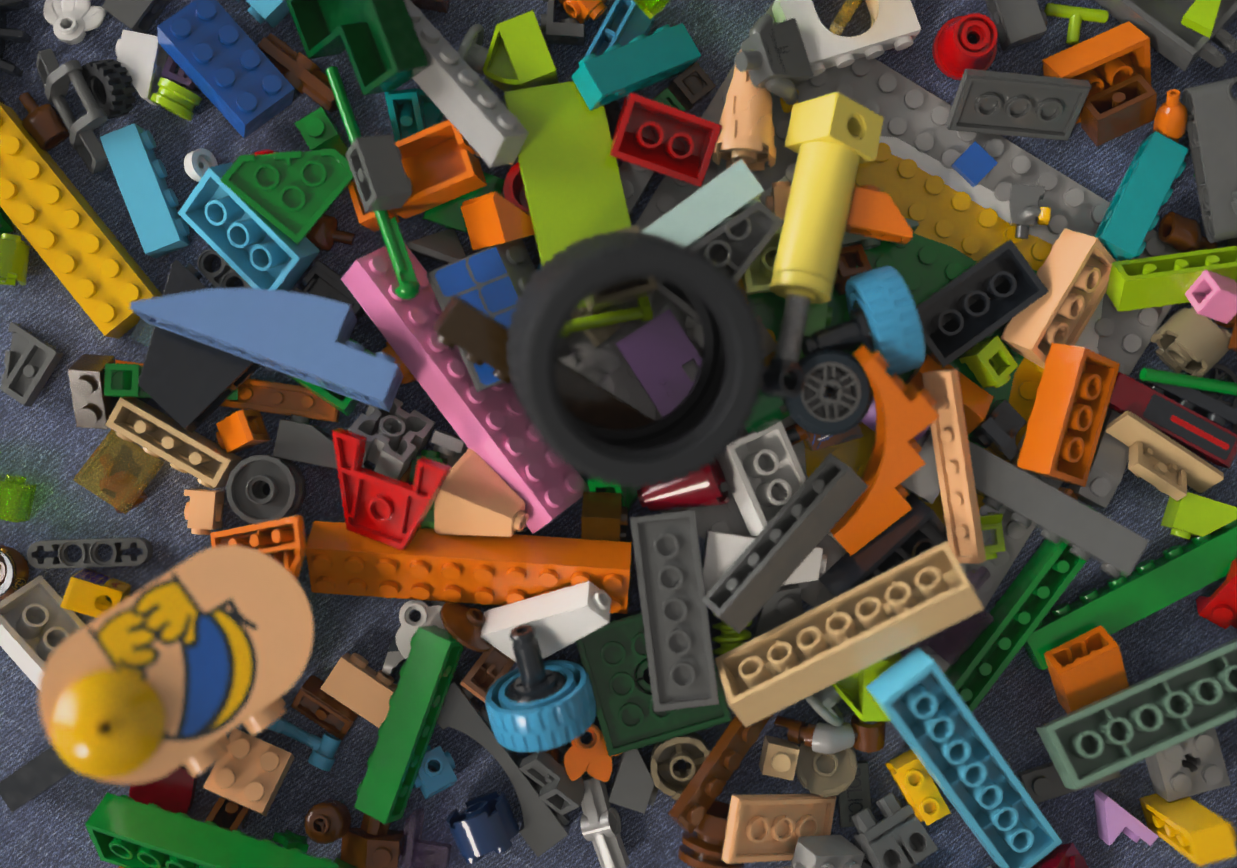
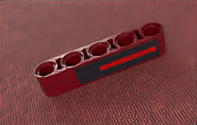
M1118 372L1108 408L1121 415L1126 411H1130L1194 454L1218 466L1230 468L1237 455V434L1135 379Z

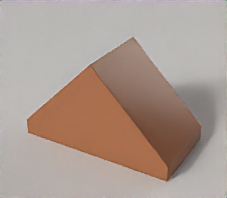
M492 646L488 651L483 652L460 685L485 703L489 688L500 677L508 673L515 661Z

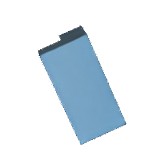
M615 0L584 57L593 53L596 56L602 55L615 44L620 43L621 46H625L641 34H645L647 37L654 24L655 16L639 8L638 0Z

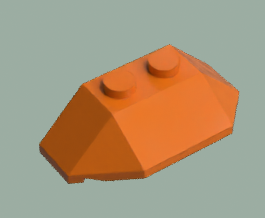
M302 515L210 533L211 547L234 545L260 551L279 562L298 581L307 551L305 524Z

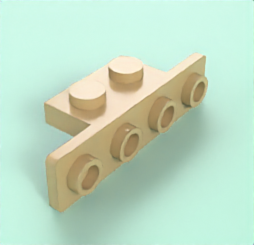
M1130 411L1124 412L1106 425V432L1129 447L1128 470L1176 501L1187 495V485L1197 492L1203 493L1224 479L1223 472Z

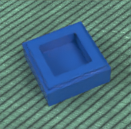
M975 141L951 167L972 187H975L998 162Z

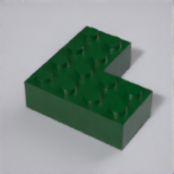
M286 0L307 57L313 59L339 55L346 49L364 96L394 91L429 67L404 0Z

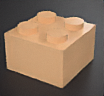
M234 728L229 736L231 742L225 747L228 750L227 754L215 763L203 788L266 816L295 757L288 751Z

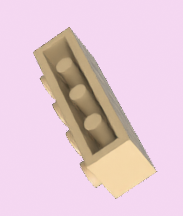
M120 397L105 424L115 430V434L118 437L129 442L134 441L141 445L146 453L157 458L162 457L169 461L170 466L174 469L195 476L200 484L211 489L226 486L230 472L242 460L241 457L234 453H227L226 449H222L220 445L195 431L190 433L176 420L138 398Z

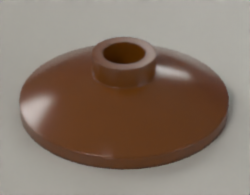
M446 602L440 610L442 623L451 636L459 643L477 652H485L492 647L490 643L480 637L482 624L485 621V616L480 610L458 602Z

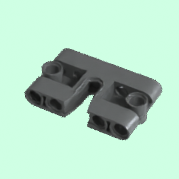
M1237 77L1185 88L1182 94V102L1187 108L1188 113L1187 132L1205 235L1211 243L1237 238V215L1231 206V200H1233L1231 192L1237 190V99L1233 97L1231 91L1233 85L1237 86Z

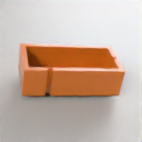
M449 120L395 142V145L401 151V162L405 174L411 180L412 194L401 208L389 209L387 211L390 219L395 217L398 223L400 222L398 216L408 219L487 186L479 159L474 156L477 154L476 150ZM353 179L348 185V190L359 224L373 232L379 231L380 228L374 211L365 212L355 180Z

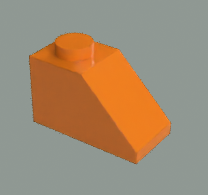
M872 185L855 186L845 232L906 245L912 238L913 231L888 193L879 192L880 189Z
M242 409L216 423L218 432H216L217 441L222 449H226L227 453H237L271 440L260 411Z

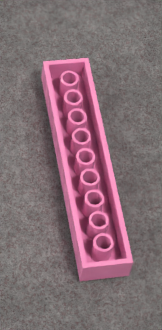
M406 243L405 246L420 285L418 295L411 300L401 299L395 293L399 283L386 246L357 259L341 278L342 282L468 449L470 448L475 451L525 502V512L529 514L526 526L532 534L583 497V491H590L589 486L572 465L565 463L559 455L557 456L542 439L522 407L511 383H503L477 392L457 345L452 350L437 340L439 334L435 332L433 326L441 315L442 310L426 276L427 271L407 247Z

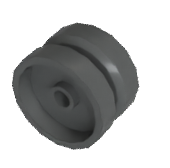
M273 455L250 456L240 461L230 472L226 484L227 500L234 513L244 521L253 524L292 517L303 505L306 496V481L300 468L291 460L274 457ZM267 484H269L270 486L269 495L265 492V486Z

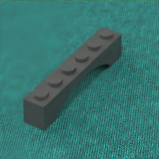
M457 677L450 683L437 723L442 730L446 727H451L468 735L481 744L502 766L514 786L521 805L523 822L521 823L519 833L536 856L539 857L569 834L570 825L568 823L570 818L567 813L561 816L538 798L542 787L519 770V766L525 757H518L513 750L507 749L497 742L488 719L486 706L481 707L475 700V695L460 685L462 681Z

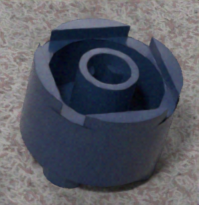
M497 791L475 797L465 803L467 808L459 813L456 808L446 818L459 852L467 864L480 860L484 854L495 851L496 854L507 851L513 846L511 840L518 834L520 829L504 792L501 793L500 797Z

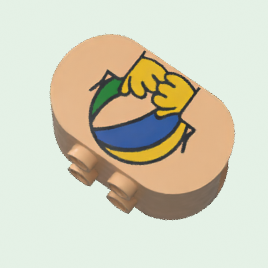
M225 545L212 547L195 554L68 637L53 651L44 666L38 695L41 719L50 741L58 751L53 737V718L59 701L72 685L96 672L105 670L126 671L147 681L158 693L165 710L166 724L164 735L154 755L139 769L116 778H92L116 784H138L159 779L182 764L185 765L193 777L198 775L227 754L228 750L225 747L231 741L226 734L243 723L250 734L255 735L286 712L284 708L286 702L282 695L301 676L310 657L313 644V617L305 591L300 582L284 566L260 551L243 546ZM103 721L100 724V730L106 734L111 733L113 725L109 721Z

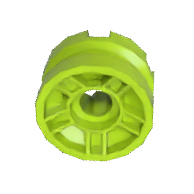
M160 77L157 84L159 89L157 93L152 94L150 101L185 120L191 121L194 116L192 111L195 106H199L202 98L188 89Z

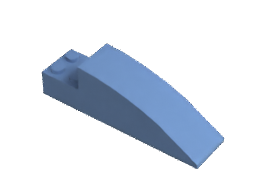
M211 288L133 301L129 307L146 323L390 412L403 379L399 365L395 364V358L377 352L376 356L363 352L365 349L363 346L349 341L357 321L351 305L319 296L269 289Z

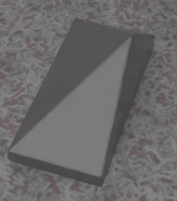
M447 229L410 241L407 246L413 253L447 265L467 257L455 229Z

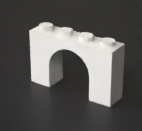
M775 0L772 6V12L777 24L791 18L796 19L814 77L833 66L840 69L853 64L856 59L866 57L867 60L879 57L884 51L895 48L896 51L906 49L914 43L913 41L921 31L911 0H865L871 17V26L865 33L854 37L839 36L825 28L818 18L812 0Z

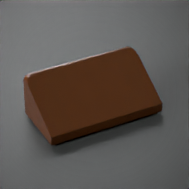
M311 675L300 688L291 707L338 739L343 740L359 715L321 690L320 688L324 681L315 675Z

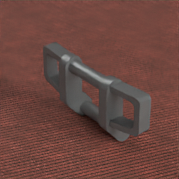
M51 48L38 51L36 67L45 88L44 93L48 101L53 103L70 135L69 141L73 149L78 152L91 174L105 171L108 158L93 132L94 129L107 121L108 116L103 108H99L82 75L83 68L78 60H70L59 67ZM70 81L87 111L78 120L75 119L65 99Z

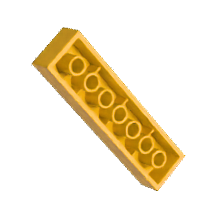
M0 102V207L103 335L119 339L142 320L129 308L131 302L163 297V295L49 153L42 150L35 139L26 131L22 125V120L15 111Z

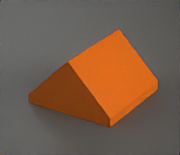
M497 192L463 201L461 205L472 250L535 235L531 217Z

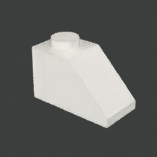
M123 30L121 39H118L115 48L117 61L121 63V67H125L128 70L127 76H131L133 80L131 83L139 95L150 104L158 106L150 101V98L159 89L157 84L160 77H163L161 73L169 54L158 43V36Z

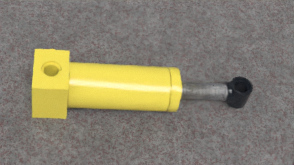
M839 92L793 104L784 147L798 153L769 287L772 293L785 298L786 304L775 356L771 358L770 365L765 366L764 374L761 377L763 379L762 389H760L763 395L770 398L796 397L804 389L805 376L800 368L798 359L809 305L823 304L831 300L858 166L860 163L874 161L878 154V144L884 117Z

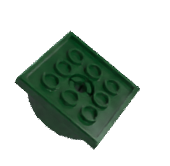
M642 610L634 611L619 619L609 621L608 624L576 641L583 668L588 673L593 688L596 713L609 757L732 721L714 656L713 662L719 704L654 712L651 683L643 675L645 669L648 668Z

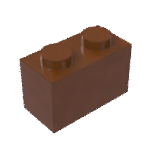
M1141 74L1135 75L1086 98L1081 110V127L1095 145L1100 146L1154 121L1157 92Z

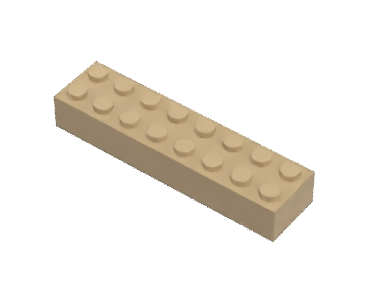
M946 541L715 658V662L728 704L744 726L747 727L984 608Z

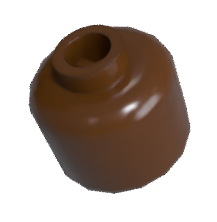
M329 799L315 804L309 809L305 817L304 827L306 834L318 844H329L337 841L349 830L351 815L345 804L338 800Z

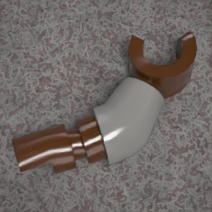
M856 714L851 718V725L848 722H844L841 726L819 722L817 725L809 723L806 726L804 721L780 715L776 717L774 722L777 727L788 729L787 738L789 742L801 744L804 741L805 746L812 747V750L818 753L834 754L851 747L870 753L881 750L885 745L886 721L865 724Z

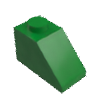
M322 107L295 122L296 127L311 151L334 148L347 159L346 152L349 147L330 115Z

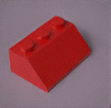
M630 92L625 97L615 127L609 156L701 188L722 125Z

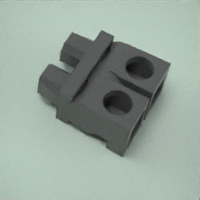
M893 792L886 794L875 802L884 816L877 821L869 807L852 816L854 825L859 832L854 838L858 845H861L863 853H865L873 868H911L912 865L919 863L938 850L921 822L913 814L915 812L910 804L903 806Z

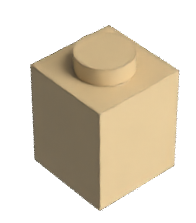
M765 735L759 761L762 775L793 781L800 751L797 744L786 739Z

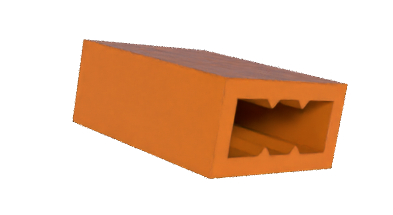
M1102 625L1044 653L1057 700L1067 714L1129 687L1119 645Z

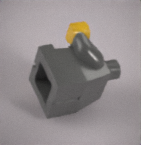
M1012 184L1009 210L1011 226H1016L1015 238L1028 239L1029 228L1034 227L1035 221L1039 225L1049 224L1051 209L1049 207H1039L1038 201L1044 198L1045 186Z

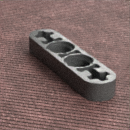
M143 537L42 540L34 542L27 550L28 562L33 567L39 569L137 566L148 562L153 555L152 544ZM104 543L110 545L113 549V556L109 561L102 560L98 553L100 546ZM136 543L139 549H143V554L138 557L135 554L122 555V549L134 548ZM73 544L79 546L82 550V557L78 562H73L68 557V549ZM43 549L44 551H58V556L44 559L38 556V551Z

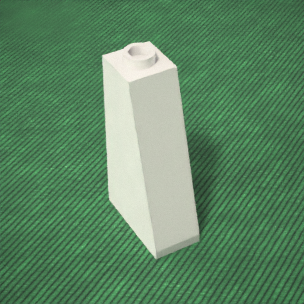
M707 529L702 561L705 595L754 541L755 536ZM816 546L783 585L819 580V573L825 572L827 555L822 554L823 548Z
M590 581L493 608L484 612L485 621L482 624L480 637L516 662L510 632L515 627L531 625L536 631L535 637L538 639L542 659H545L608 624L611 598L606 592L600 590Z

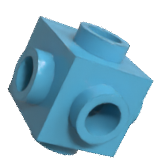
M430 745L427 747L413 786L415 789L420 788L425 800L453 786L458 780L453 771L456 766L451 754L448 751L443 752L441 746L434 749ZM428 767L433 768L435 772H431Z

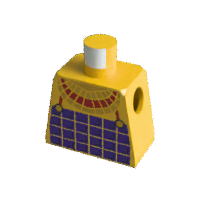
M84 568L70 578L60 607L99 618L131 597L129 596L131 585Z

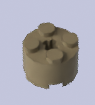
M1192 306L1190 309H1178L1152 335L1150 341L1157 343L1159 348L1155 351L1156 355L1174 372L1180 373L1184 370L1192 374V376L1203 377L1228 352L1229 348L1227 347L1231 334L1226 329L1218 327L1209 317L1198 314Z
M692 732L654 743L650 753L652 779L658 789L664 794L671 796L674 800H678L711 752L707 742L697 732ZM679 759L690 762L686 763V768L679 769V765L674 764Z

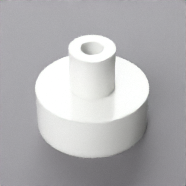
M204 148L189 152L184 159L186 174L197 182L201 180L209 167L218 165L215 156Z

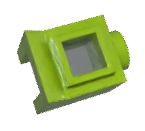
M988 512V515L980 516L986 560L998 558L997 552L1006 551L1002 526L1003 513Z

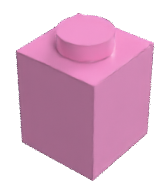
M1205 269L1185 293L1187 299L1200 315L1227 324L1237 313V283L1231 278Z

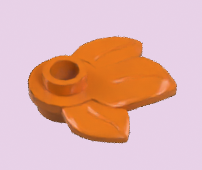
M592 723L585 731L591 734V741L588 744H583L580 736L571 741L572 745L564 755L565 771L571 781L580 778L585 771L599 781L608 782L610 779L612 758L611 756L609 757L602 731L597 725Z

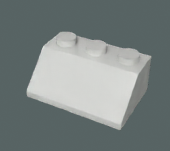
M781 421L759 433L754 431L737 438L732 445L729 444L726 447L727 451L717 456V460L751 536L759 535L807 480Z
M41 575L0 601V646L38 689L44 666L53 651L64 640L86 626L74 611L60 607L63 599Z

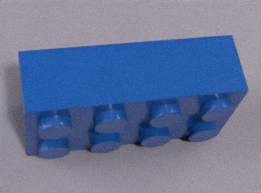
M194 0L157 26L158 43L244 139L292 104L295 88L217 0Z

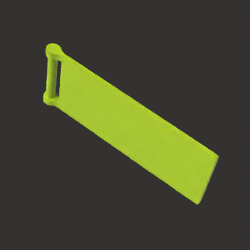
M574 81L505 92L506 108L516 116L522 126L529 132L517 157L541 264L543 265L547 260H552L553 255L557 252H563L566 250L565 247L581 239L631 227L615 157L609 156L612 139L604 105L590 111ZM648 296L638 298L637 307L571 319L566 324L561 338L569 337V333L638 319H641L642 322L652 320L653 311ZM585 301L578 309L587 307Z

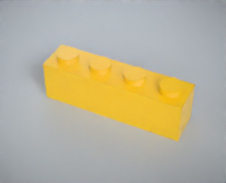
M1158 794L1139 798L1147 827L1197 866L1237 856L1235 845L1237 833L1233 825L1193 800L1190 796L1170 802Z

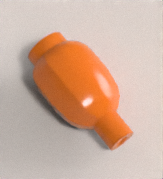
M1171 89L1167 91L1166 101L1161 104L1156 112L1153 132L1157 131L1178 143L1186 131L1188 113L1185 105L1180 102L1181 92L1177 89Z

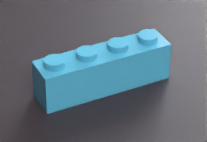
M133 123L100 136L101 143L144 253L158 258L189 246L190 243L187 235H190L189 227L186 221L179 217L176 206L179 205L178 199L171 188L168 189L164 179L167 177V171L162 161L155 156L153 149L156 148V143L150 131Z

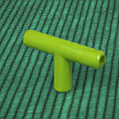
M1047 3L1044 8L1046 16L1069 19L1066 38L1068 45L1079 43L1082 20L1106 23L1109 18L1107 10Z

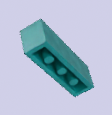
M683 23L673 27L666 24L657 29L653 35L646 37L645 34H641L625 46H621L620 43L615 44L602 55L596 56L593 53L579 61L580 67L571 78L591 111L625 97L630 92H637L684 72L701 57V54Z
M1157 131L1141 142L1093 236L1098 238L1116 262L1131 260L1132 258L1137 259L1142 254L1147 244L1143 240L1147 232L1152 231L1158 223L1160 215L1157 212L1160 206H1163L1169 200L1173 192L1170 186L1173 180L1181 175L1186 166V162L1183 160L1189 149Z

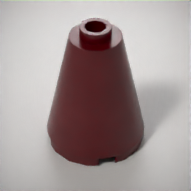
M717 457L709 466L706 464L702 467V470L695 474L692 472L688 474L689 477L682 480L675 479L673 483H659V486L653 487L644 485L637 490L642 507L647 506L650 511H662L728 503V491L722 492L721 485L726 480Z

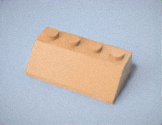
M1064 228L1060 237L1054 242L1052 250L1043 266L1036 273L1049 292L1014 316L1006 324L1004 332L1000 337L1014 352L1043 369L1045 368V359L1049 354L1051 343L1075 346L1107 291L1112 262H1116V260L1098 238Z

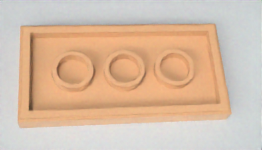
M814 794L732 795L722 860L729 864L792 860L799 837L831 835L836 796L821 797Z

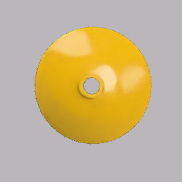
M105 670L90 674L72 685L57 705L53 718L55 745L62 758L80 773L96 778H116L127 775L148 762L158 749L166 724L164 706L156 690L147 681L135 674L120 670ZM101 722H111L113 731L108 734L103 733L100 730Z

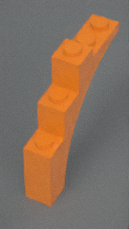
M864 345L853 354L861 364L869 380L876 408L874 444L865 471L861 476V479L869 487L830 530L834 538L851 556L912 509L905 499L909 493L901 485V482L926 464L918 454L923 449L914 437L940 417L932 408L937 402L925 388L918 391L911 382L905 385L896 373L890 377L885 371L889 364L878 351L871 354Z

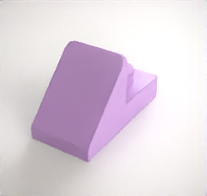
M1099 789L1095 791L1094 800L1098 836L1107 845H1111L1121 832L1136 843L1142 839L1150 846L1159 837Z

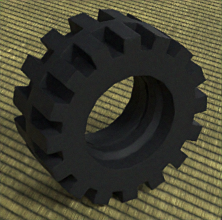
M114 59L86 63V65L82 66V75L99 108H103L107 114V119L129 114V111H132L133 105L131 103H135L136 99L132 95L135 92V87L131 86L133 80L131 76H127L128 70L125 67H121L120 62L114 61Z

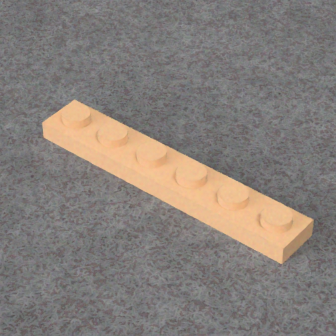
M949 369L922 373L924 388L937 402L932 408L940 416L930 424L948 544L959 563L980 564L986 561L958 370Z

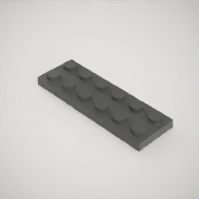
M695 510L630 517L654 712L719 704L707 606L701 601L705 596Z

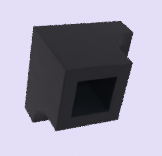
M1005 399L996 400L990 406L985 419L974 429L973 437L985 449L990 447L999 458L1011 461L1020 452L1015 442L1016 435L1027 422Z

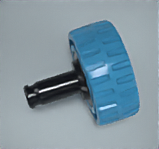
M892 266L871 269L850 277L845 287L850 320L815 331L809 336L803 335L801 345L804 356L819 350H843L858 345L859 348L864 345L871 354L876 351L881 354L889 364L885 371L890 377L895 373L899 375L920 367L925 359L924 336L915 303L902 276Z
M521 625L515 627L510 632V639L513 641V651L518 668L506 673L495 681L487 691L485 698L488 719L495 739L503 747L518 752L544 751L564 745L582 735L592 725L596 717L594 692L586 670L579 664L571 661H543L538 639L535 637L536 631L531 625Z

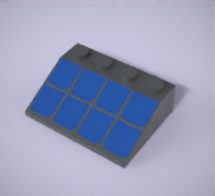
M520 238L484 249L428 272L426 276L442 312L452 296L456 294L509 328L512 325L511 317L513 311H516L518 298L522 297L524 287L527 283L530 284L532 281L531 277L535 274L536 270L524 242ZM565 337L560 338L556 358L562 361L572 354ZM458 347L477 392L505 383L492 374L495 370L486 363L482 367L474 364L465 357L467 352Z

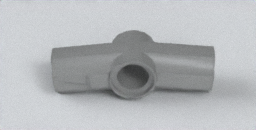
M591 775L584 777V796L581 803L583 814L580 821L582 834L587 841H592L601 868H627L630 860L620 836V815L616 808L611 807L610 802H608L609 796L605 782L599 781Z

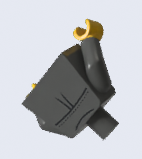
M764 14L759 17L749 30V38L741 43V52H738L735 56V66L740 72H749L752 84L756 88H767L769 92L779 96L782 110L784 113L792 112L793 104L799 103V91L796 90V87L814 77L796 19L791 18L775 24L771 15Z

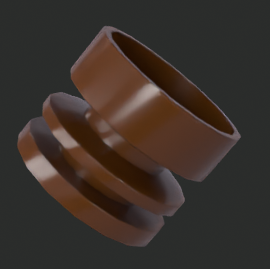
M714 800L704 819L697 825L693 833L685 832L682 834L681 839L684 844L679 847L678 858L694 868H744V863L729 864L722 860L730 804Z

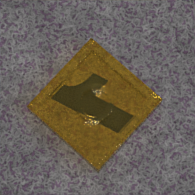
M111 429L74 477L73 481L126 515L164 465V462L146 453L143 448L135 443L118 437L115 434L116 431Z

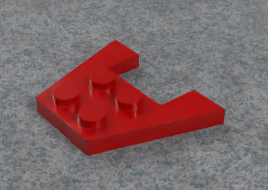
M342 428L332 430L346 530L400 550L407 548L452 467L423 457L418 460L414 485L362 467L367 437Z

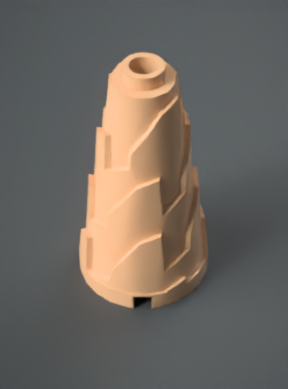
M735 66L719 125L722 126L712 153V160L719 166L721 158L727 160L726 168L728 169L742 159L751 172L765 170V162H768L770 168L776 162L777 147H775V128L773 124V99L771 92L767 88H756L752 84L748 71L740 72Z

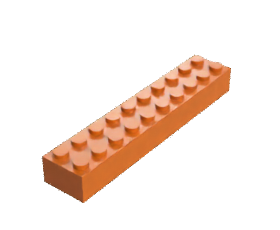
M313 521L306 544V557L312 593L504 606L590 581L600 590L606 592L611 598L610 613L627 614L632 542L513 534L511 537L444 535L434 532V529L419 528L410 545L400 550L346 530L345 523Z

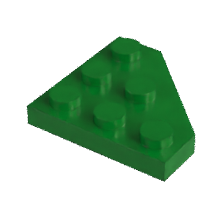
M333 148L317 151L240 155L219 181L299 245L354 177L348 160Z

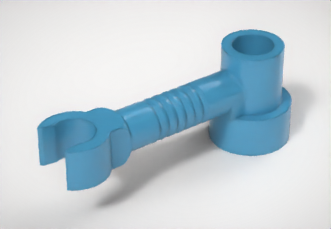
M282 717L266 727L269 730L282 733L313 748L307 761L321 770H331L336 760L334 755L341 743V740L334 735L324 733L323 737L320 738L296 727Z

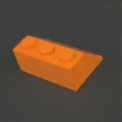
M1130 21L1042 60L1044 76L1088 80L1091 89L1087 98L1138 74H1141L1151 86L1150 37ZM1081 112L1076 121V124L1081 122Z

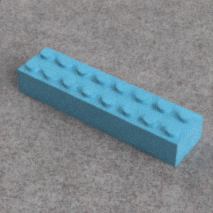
M918 646L866 686L867 690L999 868H1031L1062 843L1057 833L936 662Z

